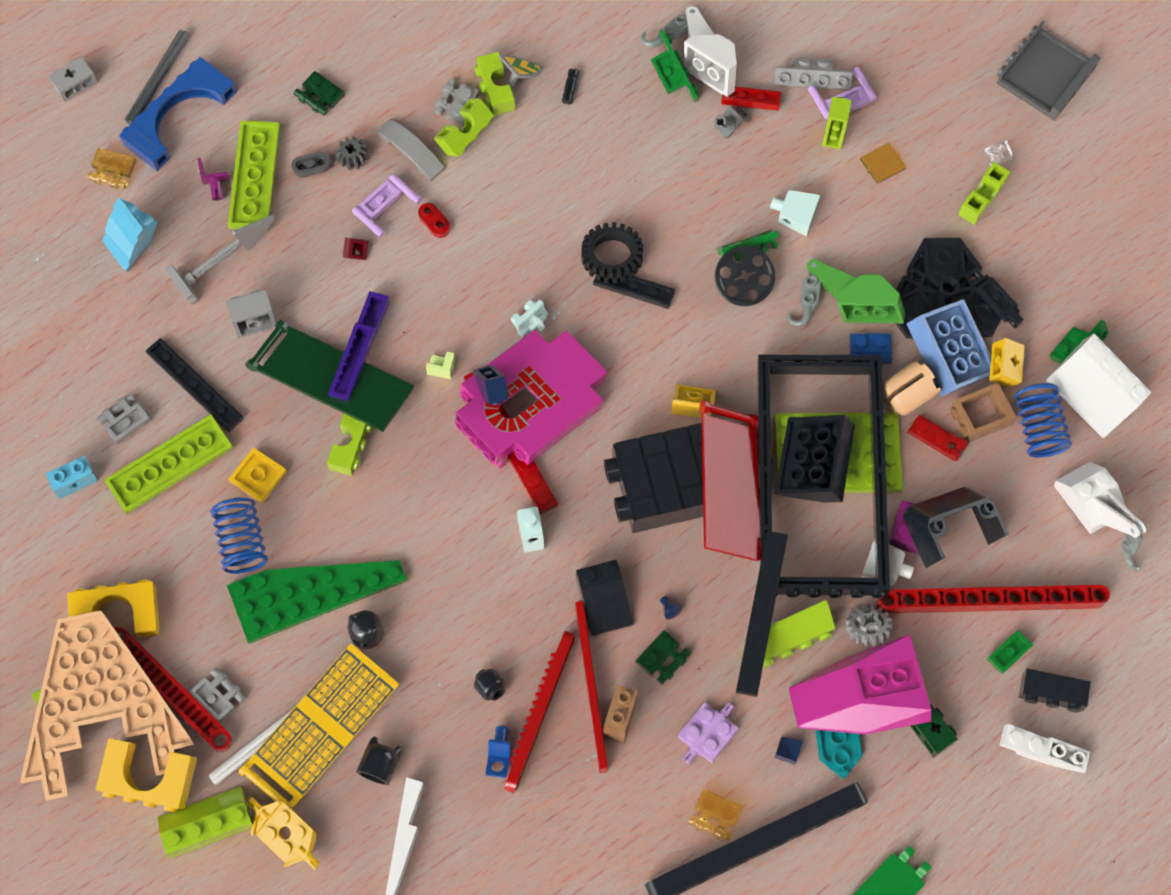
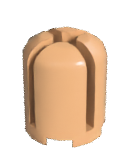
M919 359L897 372L882 384L883 399L887 404L890 403V409L900 416L908 415L941 392V388L936 389L933 379L935 376L925 363L922 365L918 363Z

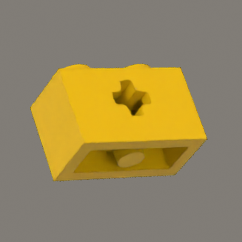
M1007 338L992 343L989 381L999 383V385L1007 388L1022 383L1025 345Z

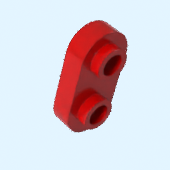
M422 204L418 209L420 221L433 236L437 238L446 237L450 232L449 221L434 204Z

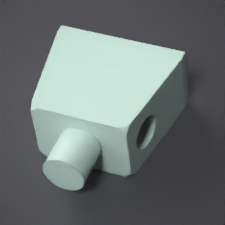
M789 190L785 200L773 197L770 208L780 211L779 223L807 236L820 195Z
M538 507L517 510V520L524 553L545 549ZM531 538H538L535 541H528Z

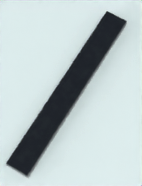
M767 530L736 693L758 696L788 534Z

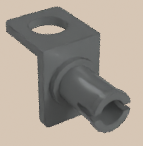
M730 106L723 115L717 116L719 119L715 118V127L725 138H729L742 121L750 122L752 119L741 107Z

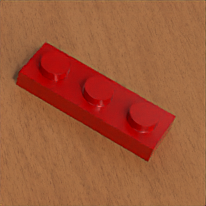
M735 86V91L728 97L722 93L721 104L779 111L781 91Z

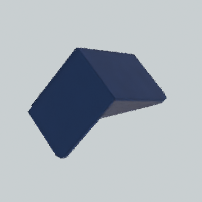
M781 737L774 758L795 765L803 742Z

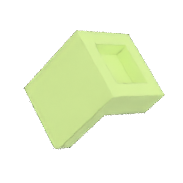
M446 352L445 357L432 355L430 363L426 365L427 374L451 379L456 361L455 353Z

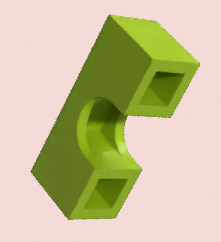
M499 52L476 57L477 65L474 66L476 77L480 76L481 82H479L481 92L485 93L487 97L485 98V104L488 109H491L494 116L515 110V100L510 85L498 86L494 84V81L504 78V67L501 59L498 57Z
M470 98L458 111L464 119V126L461 130L456 126L446 125L435 136L434 140L447 156L457 157L462 155L467 145L476 140L477 134L490 124V120L494 115L481 99Z
M993 162L976 190H972L962 204L958 215L975 226L1004 187L1011 172Z
M343 414L340 423L341 432L351 435L352 440L345 446L332 445L327 466L329 470L352 476L354 470L359 468V455L366 448L367 440L365 438L367 432H371L372 427Z

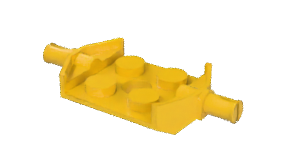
M253 797L248 800L246 804L256 814L251 835H257L286 863L283 865L284 867L300 861H306L314 870L321 865V862L312 855L316 843V832L283 800L266 806H261ZM285 826L291 831L289 838H285L282 834V829Z

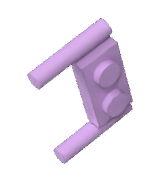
M855 67L852 71L861 86L834 96L852 100L850 112L868 105L869 102H874L877 99L859 67ZM813 85L808 88V91L827 121L832 98L823 101Z
M393 173L388 180L380 185L364 201L354 207L352 213L377 236L382 237L385 231L373 220L401 196L402 192L416 204H419L422 198Z

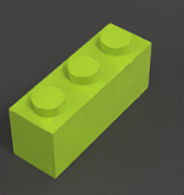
M832 97L822 146L841 149L852 100L844 97Z

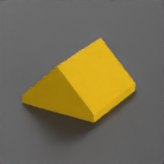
M676 384L671 414L702 419L701 412L699 411L700 403L705 400L714 405L716 390Z

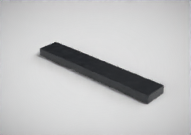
M161 338L145 351L152 360L228 432L244 419L233 406Z

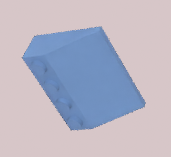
M964 299L920 315L907 323L926 366L935 376L933 381L936 388H941L940 397L990 376L991 356Z

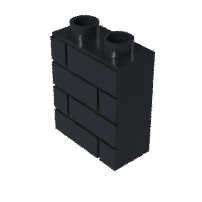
M702 423L613 444L612 458L605 459L603 462L608 483L619 482L622 496L614 498V506L619 523L629 520L632 533H637L703 517Z

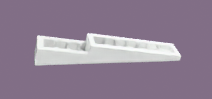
M407 777L386 895H397L419 831L417 827L412 826V822L425 786L423 782Z

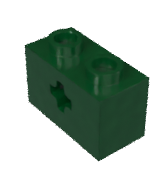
M931 704V722L910 727L932 757L935 758L952 746L958 739L956 738L957 733L951 725H947L943 720L942 712ZM936 727L938 731L932 733L930 729Z

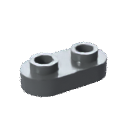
M317 152L295 158L292 161L291 167L297 177H307L328 171L331 167V161L328 154Z

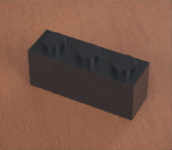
M1026 668L1022 673L1019 698L1025 699L1024 701L1027 703L1037 704L1041 702L1050 708H1059L1060 706L1067 708L1070 712L1079 713L1088 706L1091 681Z

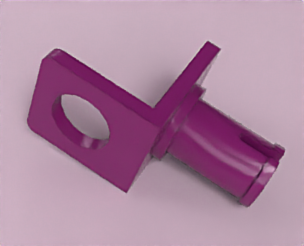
M198 158L203 185L210 184L212 200L218 201L217 192L219 199H224L221 182L230 180L228 173L205 175L201 158Z

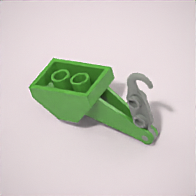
M812 259L807 263L809 276L803 281L800 300L804 312L803 318L795 321L792 319V315L788 314V321L791 325L796 327L806 325L819 304L822 285L837 300L844 323L904 324L905 310L899 293L882 275L871 273L860 275L856 278L817 259Z

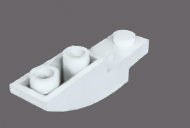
M1010 724L1004 725L1000 746L1016 751L1017 755L1076 772H1086L1090 755L1089 751L1052 737H1042Z

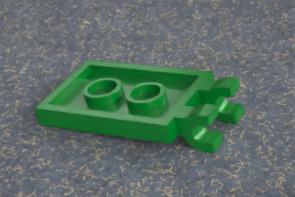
M908 846L898 857L892 853L853 895H916L925 885L921 880L922 877L932 867L925 861L915 870L907 862L915 853Z

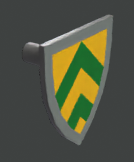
M510 55L498 56L512 71L508 82L511 88H515L518 78L530 79L537 77L544 68L524 58Z

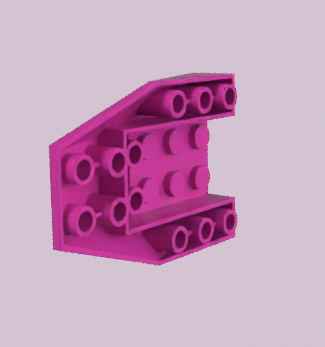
M910 634L848 656L789 688L798 728L872 734L931 722V707Z

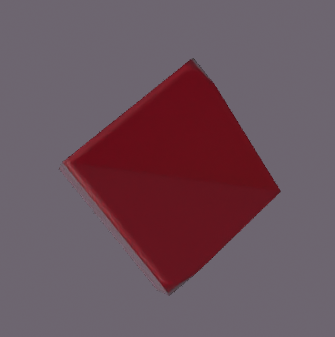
M345 237L343 257L366 260L369 241Z

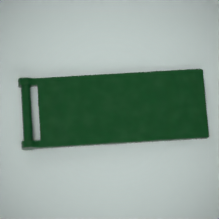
M282 320L275 324L273 332L254 357L245 364L249 370L272 378L381 432L386 430L414 390L412 384L365 362L349 401L329 396L330 388L344 352L290 327ZM281 333H287L264 365H260L259 362Z

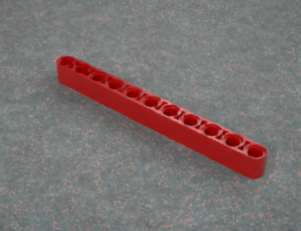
M1104 585L890 589L888 596L884 598H889L892 601V605L884 604L883 598H878L876 605L877 608H882V613L888 612L889 614L1098 609L1109 600L1110 591ZM1094 593L1100 594L1102 600H1097ZM1052 594L1058 595L1060 601H1055L1052 598ZM1073 594L1080 595L1082 600H1075ZM992 595L996 597L998 602H991L988 596ZM1009 595H1015L1018 598V602L1011 601ZM1030 595L1038 596L1040 601H1033ZM967 596H973L976 599V603H970ZM925 597H931L934 600V604H928L925 601ZM946 597L954 598L955 604L948 603ZM903 598H911L913 604H906Z

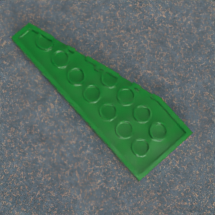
M396 560L268 569L226 586L247 642L251 644L407 582V578L400 561Z

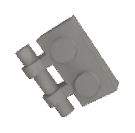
M449 79L442 89L443 93L440 99H437L435 103L434 113L441 115L442 111H446V118L448 120L464 125V119L458 111L470 98H478L479 90L461 84L458 90L454 89L456 82ZM449 96L454 98L452 104L447 103Z
M131 394L124 399L120 398L116 405L109 410L105 409L102 411L103 414L97 418L101 425L106 421L110 422L104 428L116 444L122 442L151 420L138 403L132 407L129 406L135 401ZM121 410H124V411H125V412H123L121 415H119L117 418L114 417V416H115L117 413H119Z
M215 668L210 673L215 678L211 683L204 677L189 693L221 723L235 709L230 701L235 698L239 703H242L246 696L241 692L242 689L238 685H233L228 680L229 677L224 672L221 673ZM221 685L228 691L224 696L217 690Z

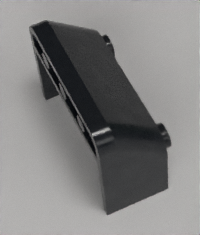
M962 487L906 508L903 512V518L925 568L946 558L937 538L945 535L947 531V525L943 517L972 508L988 545L1009 535L995 503L968 487Z

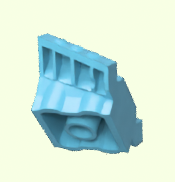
M119 197L113 205L114 210L109 216L105 229L106 235L102 241L123 269L128 272L138 256L150 245L158 222L151 215L139 210L132 202Z

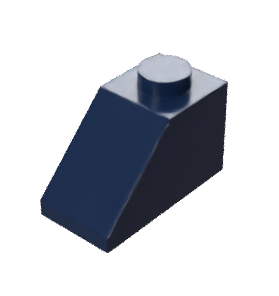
M493 365L473 370L481 395L488 404L498 405L503 400L509 399L505 377Z

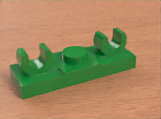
M769 230L716 249L718 255L721 256L739 246L755 247L761 245V250L767 252L766 245L768 243H771L772 249H777V243L772 239L779 236L776 230ZM735 252L733 256L735 257V260L739 262L740 255Z

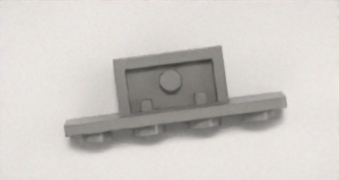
M800 57L794 58V67H775L774 85L811 87L814 85L816 88L850 90L853 73L846 70H833V60Z

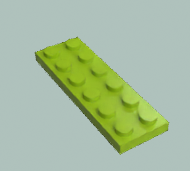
M240 120L228 229L236 230L270 216L280 133L279 122Z
M210 414L104 479V481L127 515L233 449V446Z

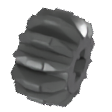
M355 136L352 140L346 137L345 142L339 140V146L335 148L336 160L340 162L342 167L347 165L348 170L352 166H355L358 170V165H364L365 160L369 157L367 153L368 147L364 145L362 139L357 141Z

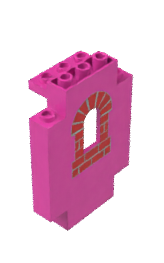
M534 330L486 366L493 365L504 375L509 399L526 387L535 396L537 401L518 416L510 419L505 418L500 414L499 407L507 400H503L498 405L488 404L483 399L473 375L461 384L460 396L468 404L456 412L455 425L465 436H469L470 442L478 450H482L484 457L493 465H497L499 469L506 465L508 455L515 451V455L519 460L529 465L601 409L603 399L594 389L605 382L607 371L567 330L550 343H547Z

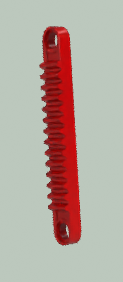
M115 627L114 629L117 634H124V644L162 698L214 750L218 752L228 750L232 745V737L229 732L126 629ZM218 735H225L227 738L226 743L222 746L215 744V738Z
M564 631L557 651L550 654L551 660L547 662L548 668L544 670L545 676L541 678L542 684L538 685L539 692L535 693L536 700L532 701L533 708L529 709L530 716H526L527 724H523L524 732H520L521 740L516 742L518 748H514V756L510 758L512 767L505 783L504 790L515 794L571 650L575 638L574 633Z

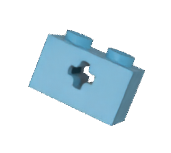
M85 456L45 473L54 493L59 499L97 482L96 476Z

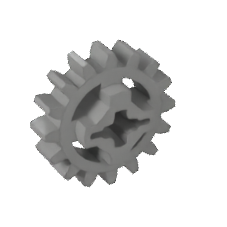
M863 605L862 610L856 607L855 613L850 612L849 618L846 619V632L850 634L851 640L856 638V644L864 642V646L867 647L868 643H872L873 647H876V642L884 644V639L889 640L893 627L892 618H888V612L882 613L881 607L877 610L874 609V605H871L870 609Z

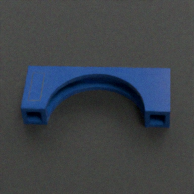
M199 57L196 61L191 62L188 69L183 74L178 75L175 81L169 87H166L162 94L156 100H153L143 113L138 114L134 122L122 130L119 136L123 145L154 170L158 171L170 159L168 150L159 141L158 135L160 123L168 110L181 101L200 97L213 99L225 105L237 93L235 84L211 64Z

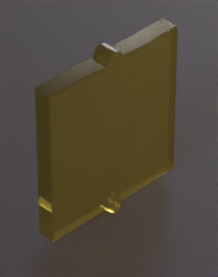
M890 143L860 158L867 169V173H870L877 184L906 169L905 164L899 157L900 154L895 152Z

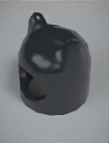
M363 610L353 615L351 614L348 618V633L353 644L357 647L372 649L382 641L384 635L383 625L379 616L374 612Z
M373 736L364 751L356 773L372 782L388 786L401 756V747L397 746L392 749L378 743V738Z

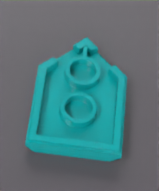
M815 730L819 761L844 780L863 756L860 735L857 733Z

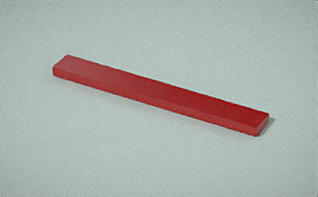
M578 601L575 602V610L599 774L607 773L608 763L584 602Z

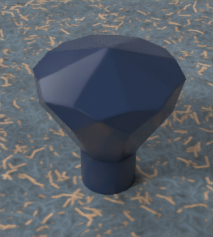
M667 596L660 599L666 620H671L681 613V605L670 601Z

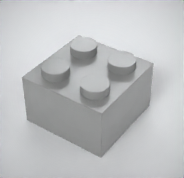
M256 290L249 295L235 296L231 300L226 301L238 339L275 328L276 321L266 290Z

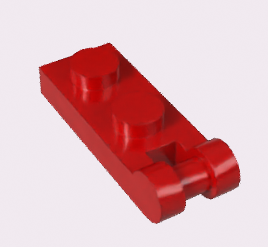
M920 414L907 432L953 461H958L961 451L965 450L968 446L967 441L954 436ZM950 443L955 447L953 449H950L947 446Z

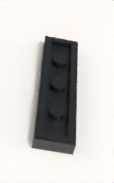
M596 276L593 281L594 286L669 309L675 293L673 288L635 276L631 279L626 276L624 282L617 278V283H613L612 278H609L608 283H605L604 277L598 281Z

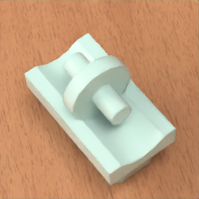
M529 300L524 306L526 313L523 315L515 313L511 317L512 324L516 327L519 336L522 338L536 328L540 331L545 328L542 322L547 319L548 312L544 308V302L541 300L537 302Z

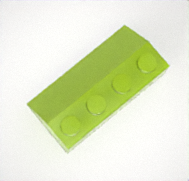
M826 600L771 625L763 664L764 668L770 667L775 663L774 660L781 657L783 659L794 655V651L800 648L804 651L812 647L813 642L818 640L823 642L832 637L835 625Z
M242 786L188 805L185 809H177V813L169 812L158 816L159 833L166 855L172 859L252 829L253 820L249 807L246 804L247 801Z

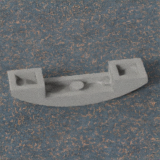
M390 119L377 130V133L387 143L393 144L417 165V170L430 181L445 169L437 157L415 135L396 121Z

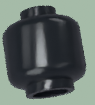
M483 669L477 673L474 688L483 699L495 701L503 696L506 682L496 670Z

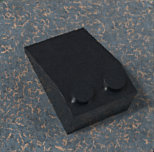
M617 559L576 570V580L582 601L584 602L592 636L633 626Z

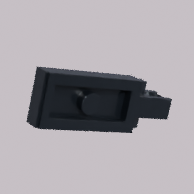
M990 277L976 287L975 291L1001 320L1005 323L1008 321L1015 329L1022 325L1024 319L1018 314L1020 312L1017 308L1018 304L993 277Z

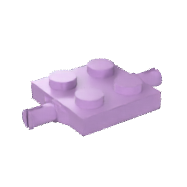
M704 702L681 730L678 738L689 747V751L682 757L687 764H690L696 754L713 763L739 731V728L727 718L734 709L732 704L730 705L727 702L723 709L718 711Z

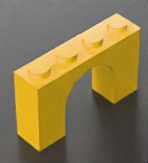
M143 579L134 584L121 582L112 587L100 585L91 590L78 588L74 592L67 593L69 617L99 611L105 604L112 601H124L133 608L134 629L138 638L160 635L157 588L153 581Z
M108 738L96 786L97 791L103 792L102 796L115 799V796L119 795L123 796L122 801L136 803L137 799L144 801V806L156 808L157 804L164 806V810L176 813L177 809H185L198 757L170 752L165 774L160 784L151 790L143 791L134 784L130 774L136 744Z

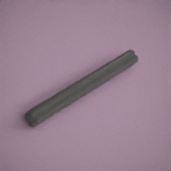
M181 29L176 34L125 117L127 124L130 125L134 122L136 116L144 111L188 39L189 35L186 31Z

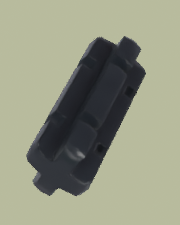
M570 68L568 71L562 97V103L570 105L573 102V95L579 76L578 69Z

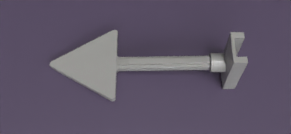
M271 215L234 230L232 233L237 238L236 241L224 247L195 270L189 271L184 276L172 264L166 267L165 270L183 296L193 305L198 301V298L190 286L197 281L196 279L236 251L241 245L249 251L275 220V217Z

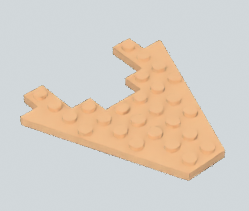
M101 610L57 620L20 780L21 784L42 780L46 801L69 796L61 753L83 748L79 726L122 717L126 738L148 734L156 776L165 774L170 752L194 746V742Z

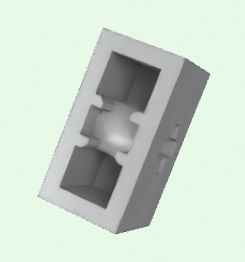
M83 57L72 60L68 65L55 70L48 76L53 87L64 102L98 83L93 71Z

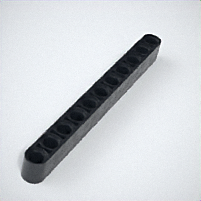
M856 782L647 882L645 887L649 895H679L868 803V800L860 784Z

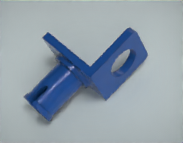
M497 726L494 740L490 739L488 742L486 776L507 777L510 761V742L507 741L509 728L505 726ZM495 762H501L504 768L496 772L492 770L491 766Z

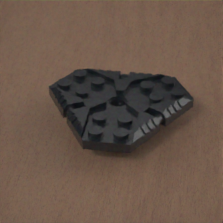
M924 238L907 268V275H903L896 291L900 295L905 310L904 324H895L906 339H913L907 326L908 322L920 315L963 299L981 337H993L1001 319L975 291L976 287L990 277L988 274L983 276L981 273L982 266L961 238ZM975 277L976 281L973 282L971 278Z

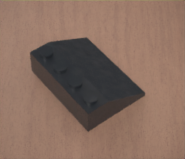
M846 415L788 418L775 490L776 495L822 503L843 502L855 425Z

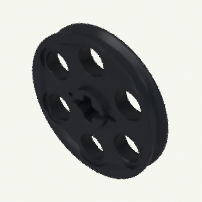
M752 246L735 247L725 253L716 266V287L721 296L731 304L743 307L758 304L771 293L774 287V265L771 259L758 248ZM735 252L743 254L744 259L741 263H736L733 260ZM758 255L763 258L762 266L757 267L753 264L752 259L754 256ZM727 267L730 269L731 275L729 278H723L720 275L721 268ZM742 271L749 274L756 272L747 278V282L745 279L734 280L742 275ZM762 274L769 276L770 282L768 285H762L759 282ZM729 286L737 288L738 293L735 297H730L727 294ZM748 290L756 291V300L751 301L747 298L746 293Z

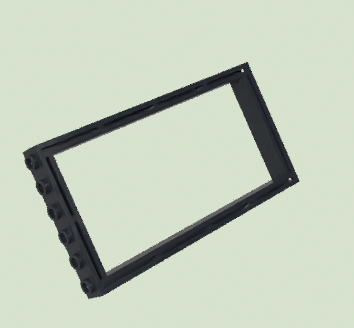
M758 354V471L761 559L767 530L772 531L770 374L868 375L876 578L780 577L777 596L786 595L792 598L799 595H808L811 598H817L821 595H829L831 598H839L842 595H851L852 598H862L863 596L884 598L888 596L890 591L881 355Z

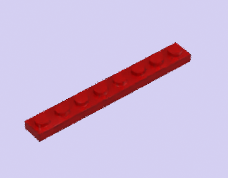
M473 372L463 376L464 381L473 376ZM501 405L499 407L500 414L510 419L505 408ZM515 451L509 454L508 459L534 506L538 507L539 515L557 507L558 502L536 463L533 461L527 465L524 461L517 458Z

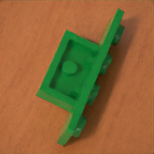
M662 29L659 31V36L667 51L650 59L667 94L685 86L693 102H696L699 92L695 84H690L688 80L690 74L686 67L682 68L679 62L681 57L678 51H673L670 45L673 43L668 33L665 34Z
M1100 320L1090 333L1072 327L1050 353L1051 360L1061 364L1083 339L1093 334L1101 341L1105 340L1109 333L1105 321Z

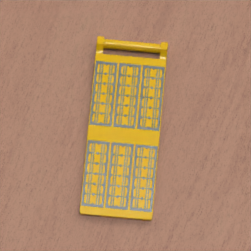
M349 644L253 756L240 768L238 773L250 779L275 802L283 800L293 810L398 688V682L353 644ZM253 765L259 766L289 792L293 799L290 802L251 769Z

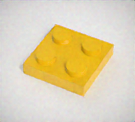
M253 447L228 480L234 486L263 504L285 476L287 470Z

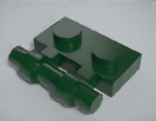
M316 71L302 83L306 91L302 92L298 88L294 91V95L298 97L301 103H306L312 107L315 113H320L323 116L328 112V109L325 108L326 105L333 109L345 96L343 90ZM314 95L319 100L315 101L311 97Z
M663 630L636 659L635 663L650 676L656 671L661 673L656 680L663 685L667 680H671L674 676L673 673L680 666L687 662L686 659L691 653L686 648L680 654L677 653L675 650L680 646V643ZM671 657L674 661L668 667H665L663 663Z

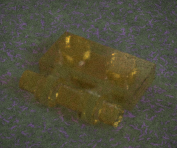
M98 148L91 164L97 171L96 173L89 172L87 179L99 185L103 183L111 185V188L126 189L127 181H123L121 178L122 176L130 178L136 159L132 156ZM105 172L114 174L112 178L104 176Z
M703 788L694 809L702 813L700 819L691 816L688 824L695 826L696 830L701 832L704 830L713 834L714 838L719 840L722 838L729 841L732 833L724 830L727 824L735 828L743 806ZM708 816L720 821L719 826L717 827L706 822Z

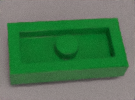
M1017 630L987 660L1002 675L1033 644Z

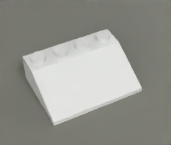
M1095 334L1083 339L1046 379L1048 383L1059 387V394L1102 438H1105L1151 394V391Z

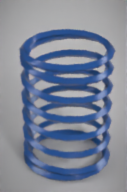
M1040 383L1025 387L1014 396L1015 400L1018 401L1016 406L1022 408L1018 415L1024 417L1020 424L1026 427L1022 433L1029 436L1024 442L1032 445L1027 449V454L1031 457L1042 458L1065 452L1072 445V442L1069 441L1071 437L1066 433L1068 426L1064 424L1066 417L1062 415L1064 408L1060 405L1062 400L1058 396L1060 392L1059 387L1052 383ZM1032 389H1054L1049 394H1035L1022 399L1018 397L1023 392ZM1055 398L1058 401L1057 403H1048ZM1040 400H1044V401H1041V402H1038V403H1034V404L1020 405L1021 403H1030V402H1037V401H1040ZM1051 406L1050 408L1037 413L1022 414L1023 412L1033 408ZM1056 408H1059V409H1060L1059 413H1057V412H1051V411L1055 410ZM1053 416L1049 419L1035 423H1024L1030 419L1037 417ZM1058 417L1062 418L1061 422L1053 421ZM1047 425H1055L1046 430L1038 432H1027L1033 428ZM1059 427H1064V431H1056ZM1058 434L1041 441H1029L1040 436ZM1063 435L1066 436V439H1058ZM1061 443L1048 449L1032 451L1043 445Z
M238 497L227 499L217 503L210 510L211 517L216 519L213 526L219 528L215 533L220 538L217 545L223 547L219 552L221 556H224V559L221 561V564L224 565L222 569L230 574L256 570L264 566L268 561L267 555L263 554L266 550L265 546L262 545L264 539L259 535L261 532V528L258 526L259 518L255 516L257 509L254 505L256 503L250 498ZM237 501H249V502H251V505H249V504H231V505L222 506V505H224V504L231 503V502H237ZM246 508L234 513L218 514V512L226 509ZM251 509L253 510V514L246 513ZM248 517L237 523L217 525V523L226 519ZM252 519L255 520V523H247ZM249 526V528L236 533L219 534L230 528ZM254 528L257 529V533L249 532ZM252 536L248 539L235 543H221L233 537ZM256 537L259 538V542H252ZM253 545L239 552L223 553L234 547ZM258 547L262 549L261 552L253 551ZM258 558L264 559L260 564L245 569L229 570L226 568L227 566L243 565Z

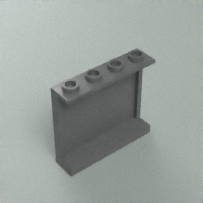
M1042 21L1038 27L1035 25L1032 28L1028 40L1024 39L1018 47L1020 50L1017 53H1012L1008 59V65H1003L997 73L999 76L997 84L1055 121L1095 70L1101 57L1095 53L1091 58L1083 55L1042 29L1045 23Z

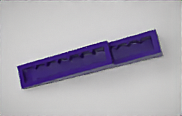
M369 291L357 323L355 322L330 388L329 396L349 401L390 304L389 296Z

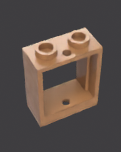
M999 383L954 400L950 409L954 420L957 419L960 425L959 429L962 436L966 437L968 442L1013 425L1017 418ZM989 396L1000 419L974 429L963 405Z
M620 685L616 686L604 724L603 736L605 738L624 743L636 706L638 691Z

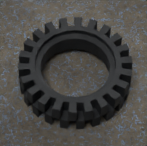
M608 222L603 223V229L600 225L595 226V231L593 229L589 230V235L586 234L582 241L581 258L586 272L589 270L591 277L596 274V280L598 281L604 277L605 283H608L609 278L613 279V283H617V278H620L621 282L625 281L626 276L631 279L633 273L637 274L642 266L644 249L641 237L638 238L636 231L632 233L631 227L625 230V224L622 223L619 228L616 227V222H612V227L608 226ZM616 240L624 243L629 248L631 254L622 264L607 265L595 257L594 250L604 241Z

